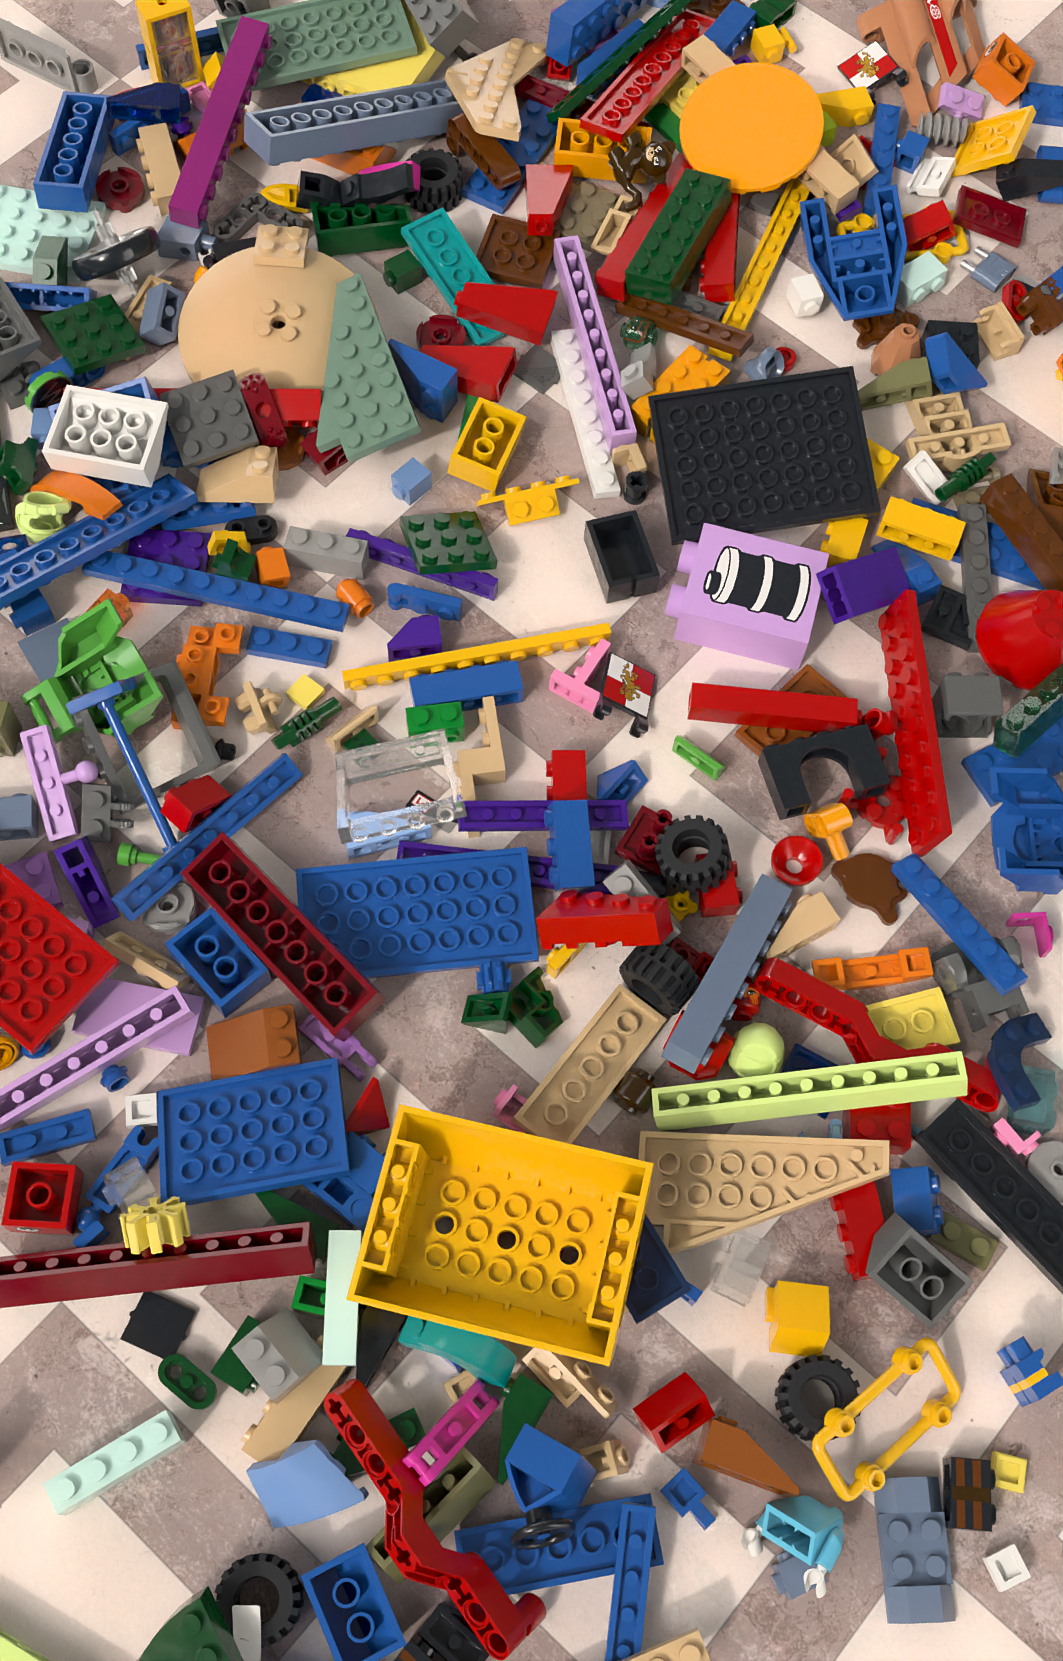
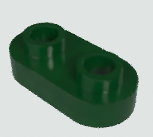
M172 1354L161 1361L158 1367L160 1382L192 1409L203 1410L214 1403L217 1396L216 1384L190 1360L182 1355ZM179 1365L182 1373L178 1378H173L171 1376V1369ZM200 1386L206 1388V1396L203 1399H197L195 1396V1391Z

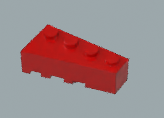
M566 890L536 918L543 950L553 949L554 944H566L567 949L579 948L581 943L595 942L596 948L607 947L618 941H622V946L661 945L673 931L668 899L655 898L652 895L636 897L625 893L608 895L602 892L581 893L576 890Z

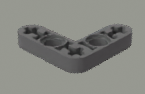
M251 193L214 227L213 232L214 237L219 239V243L239 240L257 222L263 225L297 226L300 228H304V223L299 216L281 205L269 201L262 194ZM271 214L280 215L278 219L269 218ZM238 217L246 218V221L242 223L235 222L234 220Z

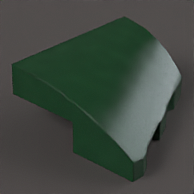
M539 966L510 991L513 997L508 1018L535 1048L542 1044L563 1023L559 1011L554 1007V998L551 990L546 991L541 979L544 973Z

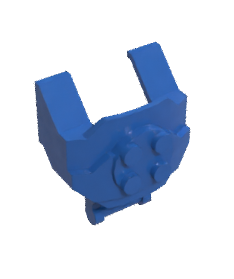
M990 767L991 796L1003 802L991 816L992 846L996 869L1000 871V876L1014 883L1016 891L1042 892L1043 894L1057 895L1063 889V791L1056 779L1047 773V768Z

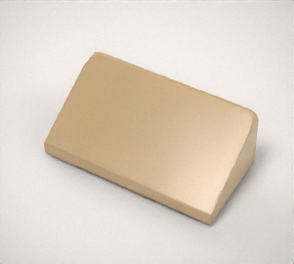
M375 705L365 707L326 736L325 741L336 753L343 749V744L362 729L368 730L379 722L378 708Z

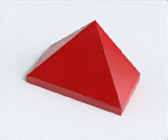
M372 1077L346 1120L347 1134L353 1131L356 1135L361 1136L362 1134L366 1135L390 1128L377 1078Z

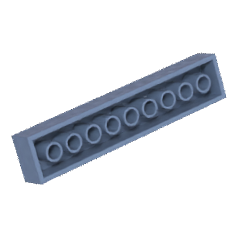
M445 79L247 112L245 113L244 142L269 166H278L281 163L299 162L302 159L312 157L320 158L323 155L341 154L349 150H362L365 147L382 146L386 143H400L403 140L413 138L421 139L424 136L441 135L447 132L448 119L460 114L463 110Z

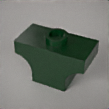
M28 437L21 444L6 440L0 447V477L9 482L12 493L22 496L33 483V477L38 470V463L35 462L38 440Z
M228 538L222 554L217 552L212 567L216 569L215 575L248 582L257 556L245 552L239 547L237 541Z

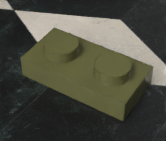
M943 1211L944 1225H940L941 1234L929 1235L927 1240L979 1270H987L999 1242Z

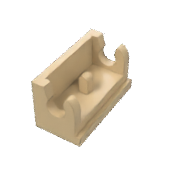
M1000 301L995 305L980 310L979 314L984 317L977 318L972 323H977L978 336L992 359L997 361L1018 354L1025 337L1003 302Z

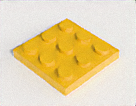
M1033 105L971 123L966 131L963 143L960 144L954 156L956 167L951 177L965 176L974 171L987 170L993 166L1009 164L1014 161L1036 115Z

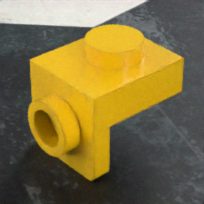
M213 531L207 545L209 555H216L217 552L222 554L229 538L237 541L242 550L251 554V545L246 540L245 532Z

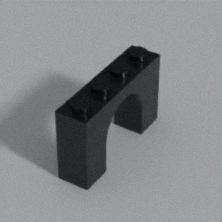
M868 724L856 725V727L846 726L842 730L835 732L823 731L815 737L807 739L805 737H798L790 743L782 745L778 743L770 744L762 749L758 759L759 767L779 820L807 813L811 800L801 776L800 766L813 758H828L839 763L846 770L858 801L885 794L891 783Z

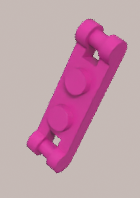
M479 1378L466 1388L457 1401L402 1459L408 1468L413 1467L420 1475L418 1479L424 1486H427L435 1479L500 1405V1401L494 1395L490 1396L484 1390L485 1385ZM474 1398L481 1405L480 1409L472 1401ZM426 1451L434 1459L431 1465L422 1457Z

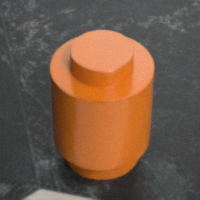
M347 578L338 584L336 597L340 602L350 604L351 615L363 618L373 610L374 603L372 602V597L357 579Z

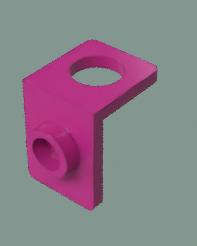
M1046 912L1012 914L1006 921V927L1034 926L1039 957H1045L1053 948L1052 941L1054 937L1053 929L1048 925Z

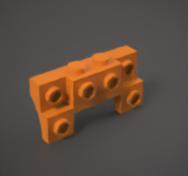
M216 623L215 628L191 625L187 644L184 643L182 654L178 653L176 663L205 726L226 727L225 720L228 706H230L229 697L213 696L220 665L219 654H240L242 634H244L243 625ZM172 711L170 722L173 729L182 730L174 711Z

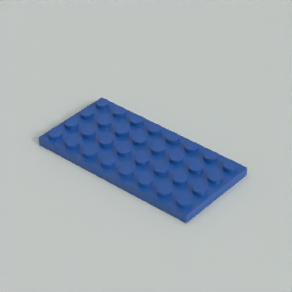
M527 847L296 869L298 907L367 979L480 968L481 964L495 961L505 962L506 965L539 962Z

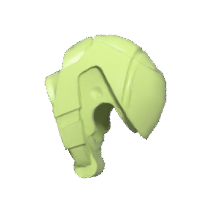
M43 491L27 493L24 496V502L16 505L15 520L22 536H25V539L31 544H35L66 528L62 516L69 513L71 500Z
M753 1021L752 1024L736 1032L734 1035L736 1040L728 1055V1066L732 1068L738 1077L744 1078L779 1073L784 1059L785 1047L782 1037L775 1028L766 1023Z

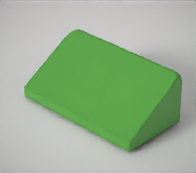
M677 735L675 737L672 751L713 780L717 781L727 769V765L685 736Z

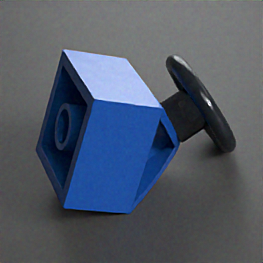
M525 1423L505 1459L512 1490L519 1506L525 1512L527 1523L526 1526L519 1528L511 1535L510 1545L518 1550H533L557 1544L574 1534L576 1524L573 1520L553 1518L552 1513L578 1509L598 1471L582 1455Z

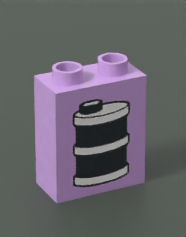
M704 523L699 543L684 540L677 571L690 574L687 587L672 584L665 615L678 618L674 639L799 670L809 643L821 592L816 573L826 569L829 553Z

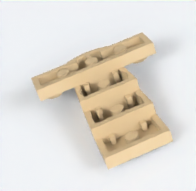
M932 380V396L905 402L912 423L919 436L908 438L905 443L910 460L921 450H924L941 471L953 472L974 456L978 457L980 454L1008 450L1011 446L1004 422L972 427L969 409L964 410L960 392L943 394Z

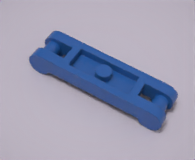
M197 502L187 510L167 518L165 522L161 523V526L164 530L175 531L226 523L234 519L253 517L256 514V508L254 503Z

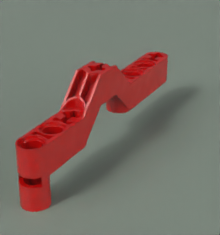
M766 959L755 978L754 986L759 993L841 1036L857 1064L955 1052L939 1043H929L923 1048L907 1050L879 1035L868 1015L869 1011L865 1004L781 959ZM988 1055L983 1066L963 1056L968 1079L967 1096L956 1098L980 1111H995L999 1106L1002 1092L990 1071Z
M357 1379L346 1381L326 1395L324 1398V1408L386 1501V1551L405 1579L446 1590L490 1656L496 1660H505L524 1641L526 1636H529L546 1618L547 1612L543 1601L533 1593H526L513 1604L489 1567L477 1553L469 1551L463 1554L442 1547L423 1518V1491L426 1486L418 1479L420 1475L413 1467L408 1468L402 1461L409 1450L366 1387Z

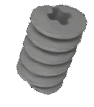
M921 111L916 133L930 139L934 137V145H937L940 139H943V146L946 147L951 140L952 148H956L959 142L962 144L964 141L968 118H964L960 123L957 116L951 121L950 115H945L941 120V114L936 113L932 119L931 112H927L923 118V111Z

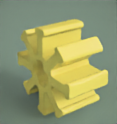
M172 1196L163 1203L160 1202V1197L149 1198L150 1206L145 1207L135 1203L128 1207L129 1213L120 1214L125 1248L130 1247L132 1254H140L141 1251L148 1247L151 1249V1254L162 1253V1244L166 1243L178 1247L184 1243L183 1236L188 1237L191 1235L186 1202L180 1204L179 1197Z

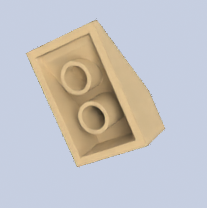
M263 445L250 447L201 468L196 490L198 501L275 503L279 480L277 447Z

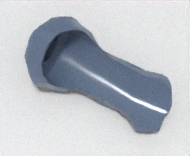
M770 346L761 351L756 358L750 359L744 364V373L748 375L751 381L780 377L784 370L782 354Z

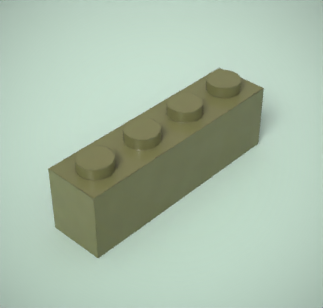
M464 1446L423 1491V1518L440 1543L497 1483ZM384 1526L365 1547L379 1566L396 1583L401 1585L406 1579L385 1549Z

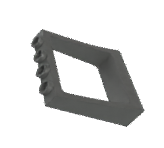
M176 660L149 671L152 673L155 681L162 684L198 766L153 788L157 798L166 794L173 787H180L192 779H197L216 770L222 764ZM146 672L133 676L137 684L141 682ZM88 692V693L79 695V696H77V697H74V698H72L71 701H73V700H75V699H78V698H80V697H82V696H84V695H87V694H89V693H91V692ZM84 710L71 714L75 727H81L86 736L82 738L86 752L88 754L93 753L95 756L96 765L99 770L98 778L100 780L105 778L107 784L114 785L113 801L133 802L134 809L146 804L142 794L135 798L127 797L89 711ZM119 810V812H120L121 815H123V814L129 812V811H121V810Z

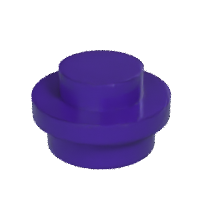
M180 117L171 121L172 128L170 130L172 134L184 137L191 134V129L194 128L193 122H190L189 117Z

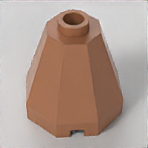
M902 323L894 328L873 349L870 371L874 375L877 373L880 376L902 361L921 358L920 331L913 324Z

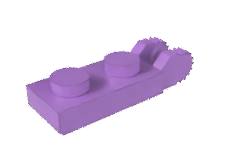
M312 1013L297 1027L301 1034L330 1059L337 1057L340 1067H344L349 1074L360 1082L366 1076L360 1068L356 1067L349 1060L357 1054L368 1066L374 1068L378 1064V1061L362 1047V1043L353 1035L345 1042L337 1039Z

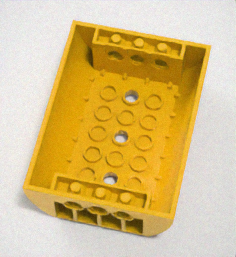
M399 1104L346 1300L610 1366L619 1337L643 1227L654 1163ZM444 1216L451 1217L454 1221L452 1231L447 1234L439 1233L436 1227L438 1220ZM505 1231H510L516 1236V1243L510 1249H503L498 1245V1238ZM568 1246L576 1248L579 1252L578 1260L571 1265L563 1263L560 1259L561 1251Z

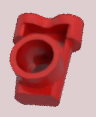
M873 708L867 714L862 715L860 725L868 724L875 742V739L884 735L889 736L898 729L897 714L893 710L883 712L880 709Z

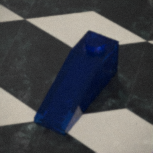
M156 82L107 97L108 118L181 124V84Z

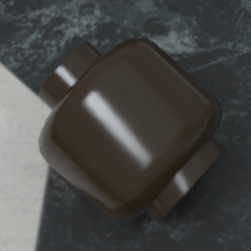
M641 1068L637 1073L628 1070L613 1091L614 1096L617 1098L615 1103L636 1116L637 1112L646 1113L653 1103L651 1089L657 1088L652 1083L655 1077Z

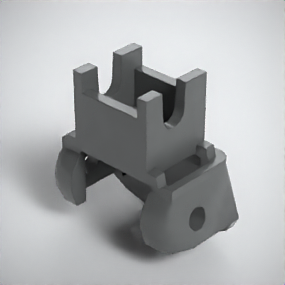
M1014 936L1002 939L993 937L1012 960L1023 969L1022 951L1018 940ZM954 942L931 955L930 959L934 973L932 977L945 996L951 995L954 1000L960 999L972 1032L991 1025L989 1016L1006 1011L1010 1020L1030 1012L1020 986L1001 996Z

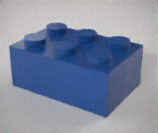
M212 907L164 943L171 957L189 975L190 979L224 1018L228 1017L272 981L269 971Z

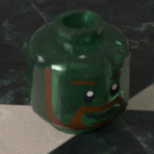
M632 316L627 323L624 322L620 330V337L623 338L625 347L633 350L641 348L650 342L655 346L659 334L658 328H656L652 320Z

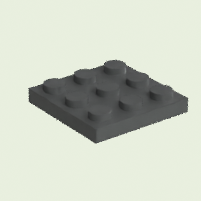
M234 370L159 395L161 401L167 402L169 405L167 419L185 469L260 444Z

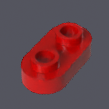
M1011 280L1003 287L1002 302L1015 323L1018 324L1026 316H1021L1016 307L1020 303L1019 299L1027 294V290L1020 281Z

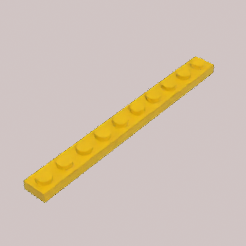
M797 178L789 180L735 292V301H731L721 323L746 331L800 217V202L807 201L811 193ZM709 347L708 354L730 362L734 356Z
M609 623L343 670L345 690L360 691L367 688L368 685L378 684L379 686H387L394 683L395 680L405 679V681H409V678L424 673L437 674L448 669L461 670L473 665L483 664L486 666L510 659L511 661L517 660L519 662L532 655L546 657L553 654L554 651L564 650V652H573L587 645H590V647L594 645L596 647L601 638L609 641L611 628Z

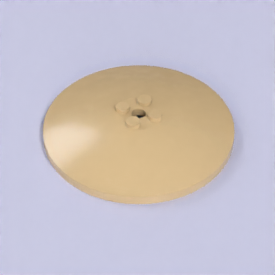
M251 247L222 259L199 278L183 304L178 325L180 354L192 383L234 370L238 383L245 376L261 373L264 375L269 389H321L323 391L337 283L354 276V273L332 257L307 248L304 268L254 264L253 253L255 247ZM371 298V301H372V303H373L374 309H375L376 314H377V316H378V313H377L375 304H374V302H373V300H372V298ZM276 321H282L285 323V326L281 329H276L272 324ZM292 425L295 428L302 427V425Z

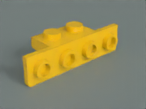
M570 475L555 478L556 483L546 485L545 480L531 483V489L522 491L521 486L505 489L506 494L496 496L495 491L481 494V500L476 501L475 504L476 507L503 501L509 526L560 515L555 490L579 484V478L571 480Z

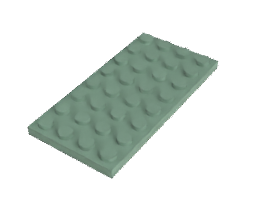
M306 0L242 15L269 23V35H272L271 48L265 52L264 67L259 68L256 87L252 86L251 91L417 54V46L401 0ZM241 15L215 20L225 57Z

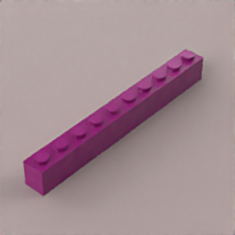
M241 15L169 202L170 221L199 229L202 220L205 221L207 219L209 201H213L216 194V182H220L222 179L223 164L229 160L231 142L235 143L237 139V126L243 123L245 105L250 104L252 86L256 87L258 70L264 67L265 52L270 50L272 45V35H269V23Z

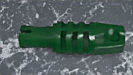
M989 452L979 460L974 456L953 471L950 479L935 490V495L939 501L945 502L957 492L968 490L987 476L989 472L986 468L996 461L994 455Z
M333 696L315 709L307 708L280 726L282 732L272 738L271 742L278 750L288 744L295 747L322 729V726H324L323 722L343 710L340 703Z

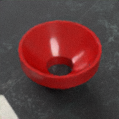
M798 835L788 836L775 845L771 854V867L774 874L783 883L791 886H804L814 881L820 874L823 867V855L819 847L812 840ZM790 860H796L801 864L802 871L791 873L786 868V863Z

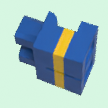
M1024 1336L996 1352L1006 1366L1000 1374L1021 1407L1044 1398L1063 1385V1378L1058 1371L1049 1375L1040 1361L1044 1355L1042 1348L1033 1351Z

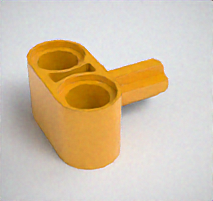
M829 803L804 815V824L810 835L817 838H826L833 858L836 861L843 860L850 855L842 831L852 826L853 820L848 808L844 804Z

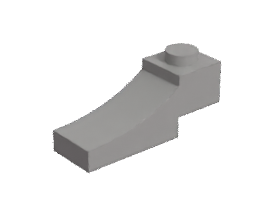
M651 342L629 353V365L621 371V388L631 401L654 390L653 383L657 379L656 349Z

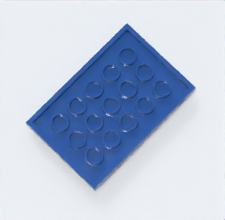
M337 1057L157 1091L161 1203L175 1196L180 1198V1204L186 1202V1206L351 1175L340 1064Z

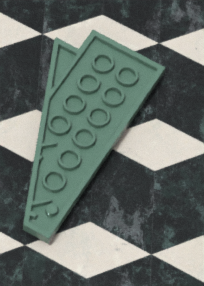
M360 273L337 283L316 446L320 453L342 444L349 463L421 432Z

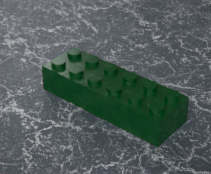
M688 168L685 169L625 270L628 294L672 306L732 202L731 179Z

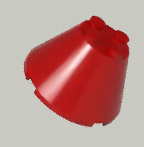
M1012 590L1003 592L995 596L984 606L980 618L977 619L976 642L982 659L996 676L1001 675L1006 680L1012 682L1013 687L1038 691L1050 688L1063 680V591Z

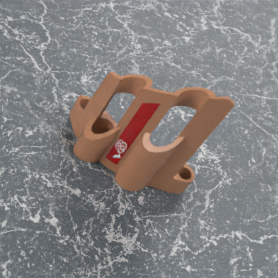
M887 0L862 13L857 18L856 23L861 40L863 42H874L876 40L878 43L885 40L890 57L900 68L907 72L906 79L908 83L900 87L912 127H917L921 111H923L924 118L927 112H931L933 116L939 109L938 103L942 84L948 82L957 86L960 82H964L977 67L985 49L973 9L977 5V0ZM962 16L971 44L963 56L961 55L952 26V20ZM926 42H929L940 78L929 93L925 95L916 67V61L921 47Z

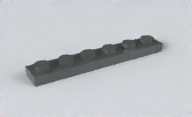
M960 504L957 508L958 520L966 522L959 543L963 594L966 595V613L969 619L967 631L968 638H971V644L967 653H980L976 642V623L984 606L993 599L986 504Z

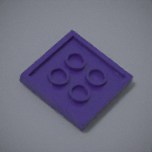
M147 529L141 535L130 538L127 555L207 573L210 557L207 545L210 541L211 533ZM128 584L121 585L120 598L123 602L202 607L203 601Z

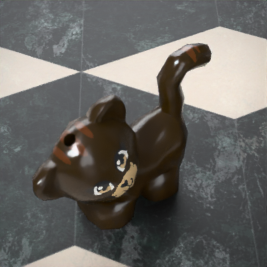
M636 131L626 139L628 144L626 152L620 146H617L608 154L610 159L608 164L613 170L616 182L623 187L625 192L633 197L632 201L624 205L626 212L636 210L642 203V193L631 183L637 169H641L642 173L651 177L652 181L657 184H663L666 181V173L670 168L672 155L676 148V144L673 141L667 140L661 143L651 141L641 148L642 137Z

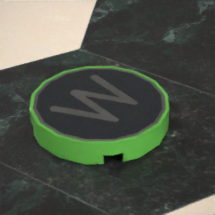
M57 370L58 373H53L52 371L45 372L30 384L28 388L30 393L28 398L25 396L24 401L26 407L32 413L34 408H48V406L61 402L63 388H66L67 385L73 386L72 380L64 372Z

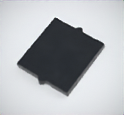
M143 1292L135 1310L129 1313L131 1318L120 1340L164 1359L169 1355L176 1354L181 1342L187 1339L185 1334L196 1312L153 1292Z

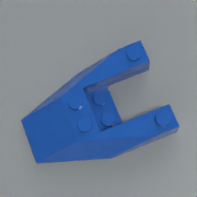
M897 185L872 189L871 209L875 229L830 237L824 198L800 202V224L809 265L843 321L894 313L907 251V239Z

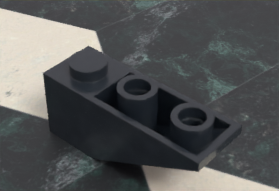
M301 170L297 184L296 207L311 210L310 202H319V206L330 207L331 203H341V207H347L342 205L341 182L324 174Z

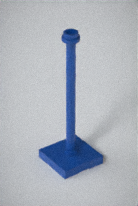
M130 677L116 681L66 703L70 715L88 710L94 706H98L99 710L103 709L166 844V847L162 848L164 853L168 851L178 841L167 818L160 812L162 809L113 705L116 704L115 697L138 688L135 678Z

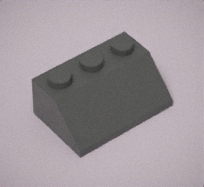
M896 1212L874 1234L865 1273L930 1329H933L974 1282L953 1261Z

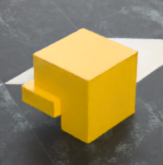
M778 1280L775 1288H766L765 1322H771L769 1327V1352L806 1357L815 1354L816 1356H821L830 1335L829 1286Z

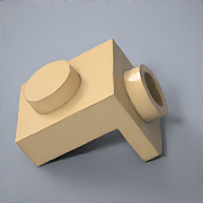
M637 443L620 445L612 450L611 458L614 468L627 465L629 472L641 471L645 475L646 471H649L648 460L646 456H642Z

